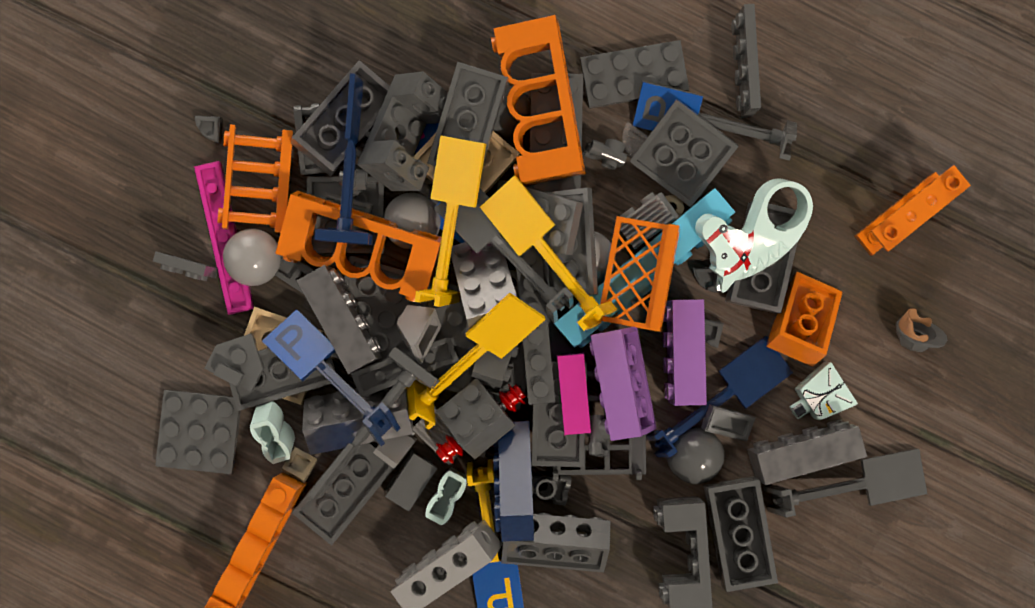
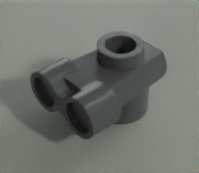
M593 139L591 143H587L583 152V156L602 161L601 165L612 170L623 166L627 158V154L623 153L625 144L614 139H607L605 145Z
M355 166L353 198L358 197L362 190H367L368 173ZM340 171L339 185L342 187L343 171Z
M590 416L591 433H586L587 437H590L589 455L598 457L609 456L607 439H610V434L608 435L605 430L606 416Z
M532 475V495H536L543 500H553V504L566 505L568 491L571 486V476L558 475V481H553L551 476ZM543 482H546L545 488L538 489Z

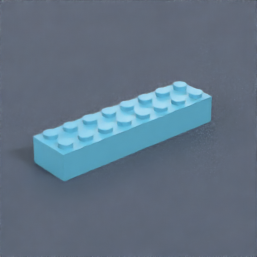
M716 188L707 193L672 223L673 225L680 226L674 264L676 263L677 266L693 255L690 251L693 247L698 249L705 245L695 231L696 222L702 215L712 214L723 219L727 225L733 221L730 216L735 211ZM662 232L649 242L651 247L661 241ZM648 246L643 247L634 256L637 257L648 250ZM659 247L654 249L657 256L659 253ZM652 252L638 260L646 273L656 267L657 259ZM631 257V258H630L626 263H624L620 268H622L624 265H626L627 263H629L630 261H632L633 258ZM636 262L623 271L630 283L644 275ZM655 272L649 275L652 282L654 279ZM620 273L612 278L610 282V287L615 294L628 286ZM647 278L633 286L641 298L652 289ZM604 282L598 286V294L589 295L590 297L593 296L599 305ZM630 288L618 298L627 310L633 305L631 300L636 295ZM610 291L607 300L613 296ZM613 300L612 303L616 306L617 310L605 316L612 317L616 312L621 314L624 311L617 301ZM579 302L561 316L556 323H553L574 348L577 345L583 348L591 341L590 334L596 329L603 331L611 324L601 321L602 323L598 326L583 331L577 323L585 315Z

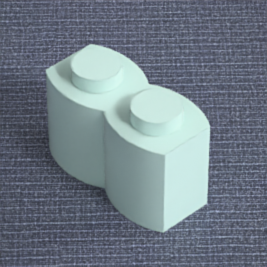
M273 401L256 406L250 424V431L254 439L262 445L264 456L272 464L289 460L295 435L291 426L284 421L281 408Z
M452 467L444 473L440 480L438 491L432 496L427 505L425 516L440 525L445 524L449 520L456 501L465 490L467 475Z

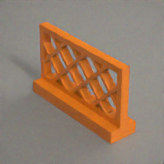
M616 217L600 304L616 300L624 312L615 318L603 316L600 321L661 332L679 239V225H667ZM621 224L633 225L638 234L625 242L620 235ZM637 226H642V227H647V228H645L644 230L640 231ZM652 228L663 230L661 241L651 247L643 234ZM641 236L649 249L635 257L627 245ZM620 239L623 244L617 248L618 240ZM625 247L633 260L620 268L615 261V256L617 252ZM657 247H659L658 256L654 251ZM652 252L657 259L656 267L646 273L638 260ZM636 262L644 275L630 283L623 271ZM615 265L618 270L612 274L613 266ZM655 272L654 279L652 282L649 275ZM620 273L628 286L615 294L610 287V282L612 278ZM647 278L652 285V290L650 294L641 299L633 286ZM631 288L639 301L626 310L618 297ZM610 291L613 296L607 300ZM650 298L649 306L647 307L644 302ZM640 304L647 311L645 323L634 322L629 314L631 310ZM626 315L630 321L620 318Z

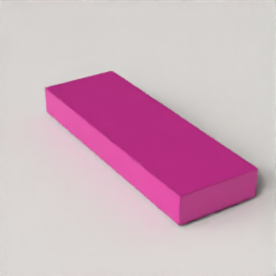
M584 353L557 355L564 435L591 433Z

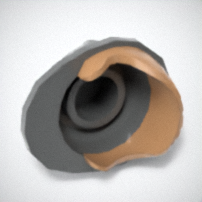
M914 308L908 309L896 322V334L900 344L909 349V351L923 352L928 348H940L945 346L947 342V335L944 331L932 324L931 318L919 317L917 310Z

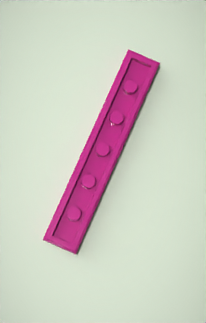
M220 161L194 166L228 315L253 310L254 304L250 286L240 284L232 279L223 264L224 247L228 240L237 233L235 222L229 221L228 230H223L222 223H217L218 208H223L225 177Z

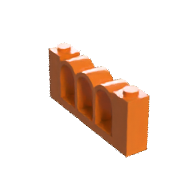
M556 15L494 28L495 37L491 38L493 51L502 58V74L509 78L508 83L512 86L507 96V107L512 116L519 122L513 133V142L522 156H517V164L513 165L515 176L524 186L586 174L560 26ZM551 50L555 74L528 80H516L511 77L512 63L518 57ZM557 85L561 110L535 116H522L518 114L516 103L523 93ZM563 120L567 147L537 153L525 151L523 137L530 128Z
M300 191L290 194L275 253L283 256L285 261L297 263L305 259L309 264L316 267L329 266L335 262L340 272L349 278H361L370 273L372 280L378 286L390 290L400 288L399 294L405 295V298L412 302H415L416 291L431 288L438 263L441 236L419 230L409 232L398 228L396 223L388 219L352 208L351 219H353V226L378 233L368 267H355L347 259V243L337 242L335 252L331 257L319 255L312 245V236L318 214L337 220V218H340L341 204ZM386 237L413 245L405 274L402 278H389L381 270L380 258Z
M284 472L272 479L248 525L247 531L237 545L229 565L218 581L205 608H242L308 482L302 483Z

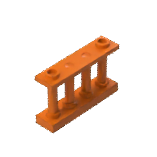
M230 124L229 131L224 132L223 145L228 147L223 208H218L217 223H222L223 230H228L230 221L270 225V228H275V234L281 233L288 205L292 130H282V136H277V138L236 135V126ZM235 145L276 149V151L281 152L280 162L275 161V164L234 160ZM233 170L274 174V177H279L278 187L264 189L232 186ZM231 196L272 199V202H277L276 213L271 212V215L230 211Z
M955 165L951 166L940 176L937 172H934L857 233L855 238L870 256L874 255L881 248L889 252L971 185Z

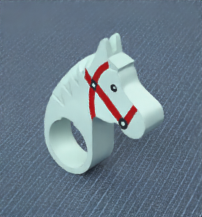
M773 179L764 183L754 196L745 225L741 230L728 226L723 219L712 214H704L697 220L695 231L710 252L711 265L709 268L717 274V290L724 293L735 280L750 277L764 270L783 257L798 242L807 228L813 210L811 195L804 186L785 179ZM790 187L797 198L796 212L788 222L777 225L774 228L775 225L770 221L767 213L768 202L777 190Z

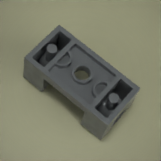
M423 71L396 74L357 165L391 191H420L429 167L421 160H415L413 156L426 124L440 122L448 93ZM396 126H397V128L399 129V138H398V139H397V136H396V133H395V128H396Z
M698 496L657 499V506H653L654 521H657V525L663 527L664 532L685 531L686 543L690 545L691 555H687L688 570L692 571V573L662 575L663 583L658 584L660 599L668 608H713L705 502Z

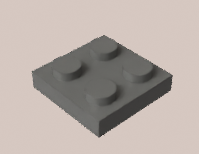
M155 252L153 262L161 264L160 269L183 274V271H186L185 276L197 280L207 281L208 277L216 278L218 274V269L170 254Z

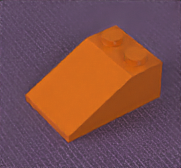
M796 272L785 295L782 311L777 313L766 347L813 367L827 355L843 292L800 272Z

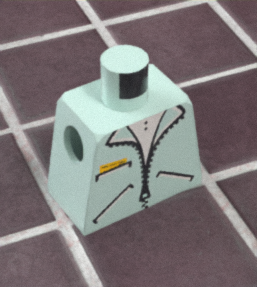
M823 362L795 388L800 400L789 407L797 419L810 413L814 419L822 420L851 408L858 403L831 362Z

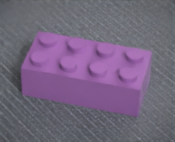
M704 299L667 301L663 322L667 323V332H663L662 335L663 347H667V357L663 358V371L668 374V383H664V398H667L668 403L674 406L707 405Z
M629 327L591 335L590 351L595 356V377L600 382V403L602 408H605L607 418L605 419V430L608 435L610 434L611 441L641 437L657 429L638 329L636 327Z

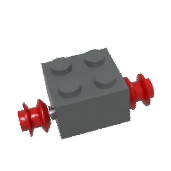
M476 378L436 411L454 436L446 435V442L443 445L436 443L438 447L436 453L444 463L449 460L453 464V456L456 454L463 456V449L476 459L516 426L505 410L507 408L510 411L516 412L515 405L517 403L526 404L523 401L526 395L517 384L513 387L508 384L509 390L506 393L499 391L501 402H497L489 390Z

